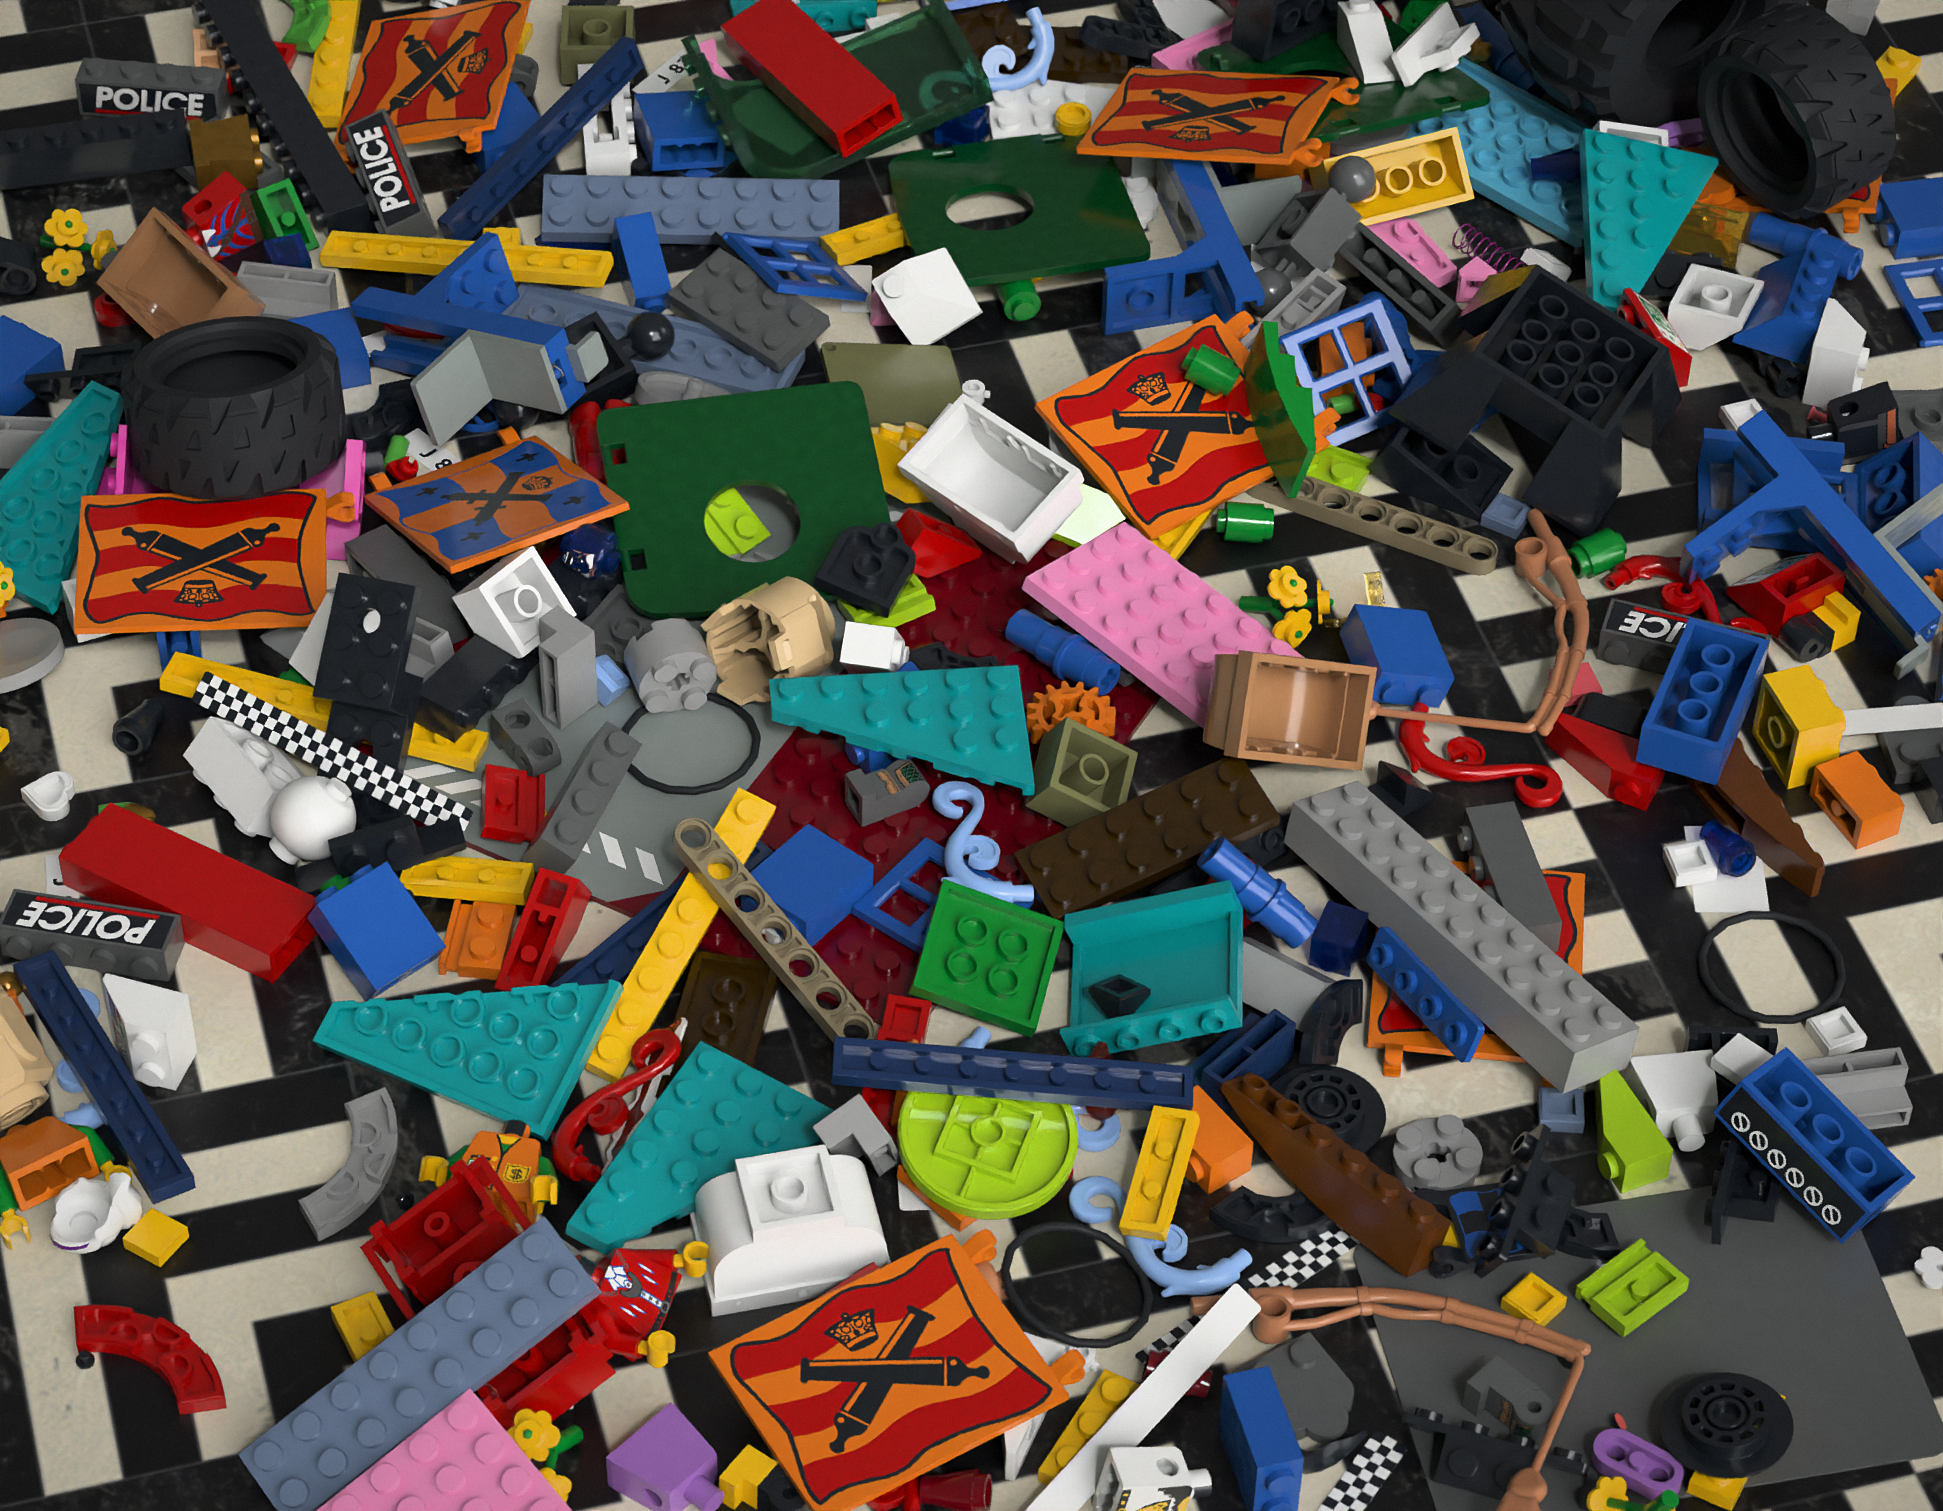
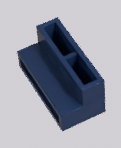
M1273 1009L1263 1019L1251 1012L1243 1019L1241 1028L1231 1029L1189 1065L1193 1066V1087L1199 1085L1228 1115L1234 1109L1220 1090L1223 1082L1249 1072L1267 1081L1292 1059L1296 1022L1277 1009Z

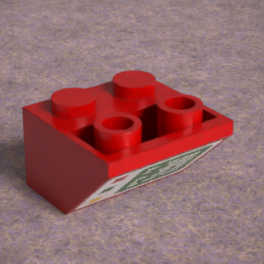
M1623 289L1621 306L1617 309V315L1669 348L1679 388L1687 386L1692 362L1691 354L1658 307L1633 289Z
M1819 551L1786 557L1728 586L1726 594L1750 616L1762 622L1768 632L1779 640L1781 629L1791 618L1797 615H1805L1822 606L1825 596L1835 591L1842 595L1846 574Z

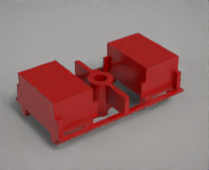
M484 1154L469 1165L461 1158L449 1168L454 1175L451 1179L390 1225H387L381 1219L368 1229L373 1238L360 1248L408 1321L415 1317L416 1314L377 1254L386 1263L390 1260L396 1267L395 1271L401 1280L428 1307L521 1234L500 1201L488 1187L490 1184H493L523 1230L525 1231L532 1226ZM588 1305L579 1311L595 1333L593 1336L590 1335L581 1320L574 1314L477 1390L483 1400L481 1402L505 1430L508 1431L511 1427H515L514 1417L522 1409H529L535 1413L546 1411L551 1415L552 1421H554L616 1373L608 1361L613 1357V1354L603 1343L609 1336Z

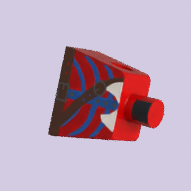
M228 171L218 176L184 204L181 209L187 226L184 232L216 262L264 239L248 190Z

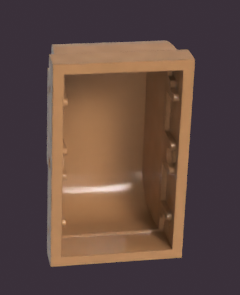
M155 207L151 209L96 282L154 339L172 330L206 320L240 316L259 317L266 307L225 266L216 262L168 215Z
M1239 650L1238 654H1215L1202 741L1223 749L1224 755L1236 758L1362 771L1377 667Z

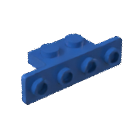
M1380 927L1368 952L1366 962L1461 1063L1470 1062L1485 1031L1483 1022L1463 1005L1390 927Z

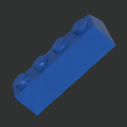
M1807 247L1761 267L1757 279L1764 281V287L1742 330L1735 333L1732 342L1806 366L1827 299L1831 296L1843 259L1836 257L1828 250H1814Z
M1920 431L1855 465V474L1858 476L1859 519L1872 534L1943 483V454ZM1943 514L1896 548L1922 580L1925 575H1933L1934 569L1943 570Z

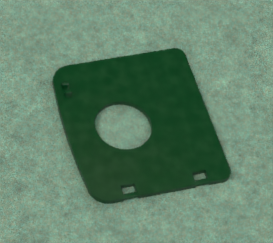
M1383 15L1394 52L1411 34ZM1337 26L1263 63L1230 43L1203 49L1196 57V67L1199 71L1286 75L1303 70H1331L1356 78L1359 82L1357 88L1347 91L1353 95L1359 94L1358 102L1354 105H1345L1331 97L1306 140L1318 138L1322 143L1339 140L1341 137L1358 133L1361 135L1431 119L1458 110L1465 111L1483 107L1490 102L1489 90L1456 66L1443 72H1439L1438 68L1424 72L1413 85L1407 87L1404 86L1401 78L1397 81L1364 84L1337 44Z
M1062 133L1034 134L953 145L951 148L916 150L902 153L893 158L889 163V177L896 212L913 256L917 257L945 247L968 287L1143 262L1149 260L1151 250L1149 241L1113 157L1077 154L1076 147L1085 134L1080 136H1067ZM991 191L1015 194L1027 200L1034 208L1030 217L1022 223L1010 228L992 231L965 228L953 222L947 215V210L957 200L971 194Z
M839 381L610 408L602 411L597 417L596 430L604 466L606 486L625 499L630 510L612 516L615 535L618 538L616 540L618 542L617 547L621 560L626 595L630 605L635 610L650 618L711 616L722 604L725 603L727 605L734 599L766 582L771 585L786 576L797 578L809 584L825 601L842 599L814 587L816 575L839 536L846 528L851 526H864L872 529L873 526L879 523L891 524L862 388L855 382ZM624 448L627 463L613 465L611 450ZM759 485L771 488L784 495L795 507L801 525L799 535L789 550L774 559L763 562L736 560L716 548L707 535L704 520L711 503L720 494L734 487ZM644 554L646 569L633 571L630 555Z

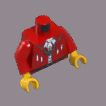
M701 1241L690 1242L685 1246L683 1254H678L677 1249L615 1248L600 1260L597 1265L580 1254L576 1256L577 1260L602 1291L600 1295L587 1305L609 1336L603 1343L609 1348L611 1353L623 1355L631 1362H634L637 1358H642L643 1355H647V1362L654 1368H661L667 1364L668 1353L675 1352V1337L670 1332L661 1330L682 1278V1275L677 1271L678 1268H684V1271L690 1277L699 1278L703 1276L707 1271L706 1261H695L693 1259L708 1258L709 1247L706 1243ZM578 1311V1318L588 1326L589 1330L594 1335L595 1333L590 1328V1326L588 1325L580 1311Z

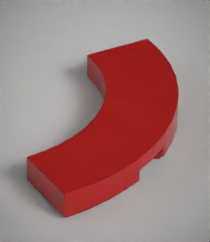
M115 1305L73 1306L78 1353L86 1350L88 1352L118 1354L147 1365L161 1376L170 1387L178 1405L179 1415L227 1408L223 1384L208 1353H204L190 1339L189 1333L176 1324L162 1317L155 1319L147 1315L134 1313L133 1308Z

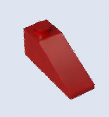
M1561 712L1553 725L1552 731L1545 737V744L1607 798L1646 811L1664 779L1665 770L1636 761L1639 745L1638 739Z
M540 867L494 985L496 990L503 992L511 991L513 987L547 984L576 935L592 894L580 879Z

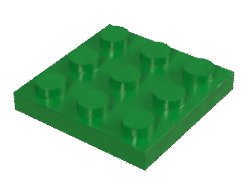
M943 879L937 892L908 994L1032 1038L1039 1022L1063 933L1064 922Z

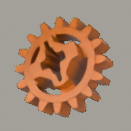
M1066 681L1061 682L1060 689H1055L1049 684L1046 685L1045 695L1035 692L1033 694V703L1027 704V732L1032 733L1031 742L1033 744L1041 743V739L1064 718L1069 717L1109 738V736H1114L1116 708L1110 706V697L1108 695L1098 697L1099 688L1096 686L1087 691L1084 690V684L1080 681L1076 684L1075 688L1069 687Z

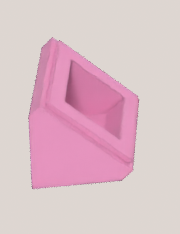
M1478 256L1473 258L1459 270L1456 302L1469 303L1489 275L1497 274V271Z

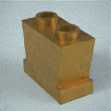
M247 114L204 123L203 119L188 121L199 192L225 171H228L246 189L258 188L257 173H264L257 128L249 127Z

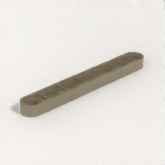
M1307 475L1299 489L1307 493L1304 496L1288 498L1276 476L1270 478V483L1258 484L1245 491L1255 499L1469 574L1487 575L1496 567L1498 548L1492 540ZM1328 502H1337L1342 504L1343 507L1339 509H1332L1326 507L1324 504ZM1367 514L1375 515L1379 520L1365 521L1361 516ZM1408 527L1416 532L1413 534H1403L1396 529ZM1436 540H1446L1451 542L1452 545L1440 547L1433 542ZM1476 552L1484 553L1489 558L1478 560L1472 558L1470 554Z
M688 817L681 820L676 826L672 839V847L676 855L830 1040L834 1043L835 1036L845 1037L843 1029L849 1025L860 1026L865 1030L867 1039L874 1040L876 1025L872 1018L714 829L705 820L697 817ZM686 831H696L704 838V844L697 848H691L683 843L681 835ZM713 863L725 864L729 867L731 876L725 880L715 879L709 874L708 866ZM740 895L752 896L758 903V908L752 912L741 911L737 908L734 899ZM768 927L778 928L783 932L785 941L778 945H772L763 939L761 932ZM796 959L804 960L810 964L812 973L807 977L795 976L789 969V963ZM822 992L832 993L838 998L839 1006L834 1010L823 1009L818 1005L816 996Z

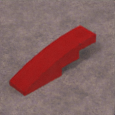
M889 994L882 1027L878 1029L876 1040L908 1042L911 1039L918 1040V1043L925 1044L933 1008L932 1001ZM863 1087L862 1098L891 1136L896 1148H898L897 1127L891 1125L896 1090Z

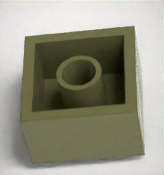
M562 6L560 38L562 84H575L578 81L577 64L596 63L622 36L632 38L635 41L634 6ZM634 77L629 81V84H634Z
M1066 717L1041 739L1033 771L1035 782L1034 795L1027 796L1025 806L1069 828L1127 802L1138 752Z

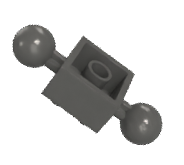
M1354 155L1345 156L1332 166L1328 176V188L1295 194L1254 249L1273 267V269H1262L1255 273L1265 292L1264 305L1256 306L1255 301L1247 302L1250 309L1256 314L1266 317L1293 290L1291 285L1293 278L1308 276L1315 268L1325 273L1335 262L1334 255L1340 246L1345 245L1353 238L1356 233L1354 227L1362 216L1349 203L1364 201L1372 194L1376 185L1374 168L1366 159Z

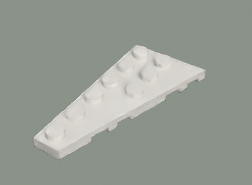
M980 70V76H984L982 70ZM1038 78L1033 83L1013 91L999 90L997 92L982 90L991 140L1034 134L1060 133L1055 127V113L1059 106L1068 102H1078L1087 106L1092 114V126L1117 89L1047 80V83L1042 85Z

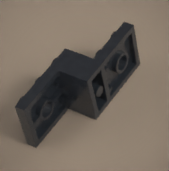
M339 572L312 696L332 702L326 734L355 749L362 742L370 741L373 746L372 758L404 774L424 679L405 672L422 588ZM376 610L380 615L379 627L374 632L367 633L363 626L364 618L369 612ZM318 768L317 776L329 779L337 778ZM341 780L348 786L351 792L369 795L368 793Z

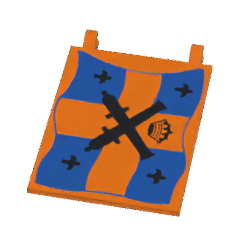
M512 426L496 431L497 436L502 440V447L404 482L392 485L384 472L368 476V480L373 485L374 492L363 496L365 503L451 574L630 510L629 504L625 499L539 437L534 435L521 440Z

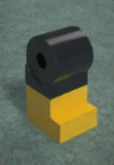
M1835 591L1825 596L1822 606L1805 615H1797L1791 618L1781 629L1779 641L1803 663L1810 662L1816 658L1819 659L1855 641L1861 612L1843 595Z
M749 1444L719 1476V1489L724 1492L722 1503L734 1510L743 1501L758 1511H810L780 1464Z

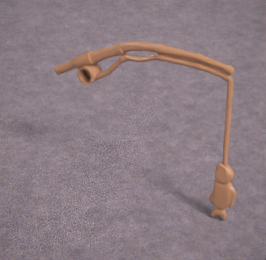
M1533 509L1527 514V519L1536 537L1523 538L1515 545L1516 572L1521 577L1526 578L1531 586L1549 600L1556 611L1554 628L1559 643L1556 652L1557 656L1548 685L1543 692V698L1533 717L1527 723L1387 709L1382 708L1381 704L1372 700L1369 721L1375 719L1376 716H1385L1519 733H1531L1537 730L1542 736H1547L1552 731L1553 725L1572 696L1571 691L1580 665L1585 658L1590 628L1588 603L1585 596L1581 593L1578 581L1571 568V559L1560 538L1553 535L1540 510ZM1548 568L1558 582L1565 600L1557 597L1537 579L1543 576L1548 571ZM1567 610L1571 611L1574 621V634L1570 647L1564 635L1563 624Z
M1290 1285L1249 1288L1247 1294L1261 1307V1311L1253 1318L1252 1331L1254 1336L1265 1344H1275L1286 1340L1289 1336V1331L1317 1329L1358 1315L1371 1316L1376 1314L1397 1320H1434L1448 1325L1454 1324L1511 1339L1522 1345L1527 1344L1563 1357L1573 1363L1531 1468H1523L1513 1475L1507 1484V1492L1495 1510L1542 1511L1538 1503L1542 1502L1546 1496L1548 1486L1539 1471L1584 1368V1357L1591 1352L1589 1343L1581 1339L1576 1340L1526 1318H1516L1462 1302L1457 1298L1443 1297L1414 1290L1368 1286L1292 1290ZM1223 1295L1191 1297V1315H1206ZM1383 1303V1304H1393V1305L1411 1306V1307H1416V1308H1421V1309H1426V1310H1424V1311L1405 1310V1309L1393 1308V1307H1389V1306H1385V1305H1381V1304ZM1352 1306L1315 1318L1290 1320L1293 1310Z

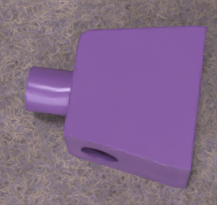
M671 1402L606 1457L608 1485L652 1511H683L690 1504L700 1511H716L724 1499V1492L714 1485L718 1478L715 1450Z

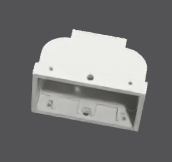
M962 394L897 464L902 475L914 482L916 487L934 505L950 516L956 527L966 530L971 537L1012 564L1015 561L1027 564L1083 502L1080 485L1084 482V478L1080 469L965 394Z
M826 1144L736 1159L734 1172L720 1175L699 1189L695 1197V1212L690 1213V1227L694 1241L704 1242L709 1247L708 1258H698V1260H703L707 1263V1271L702 1277L712 1317L815 1299L873 1262L879 1268L891 1263L864 1164L852 1156L829 1155Z

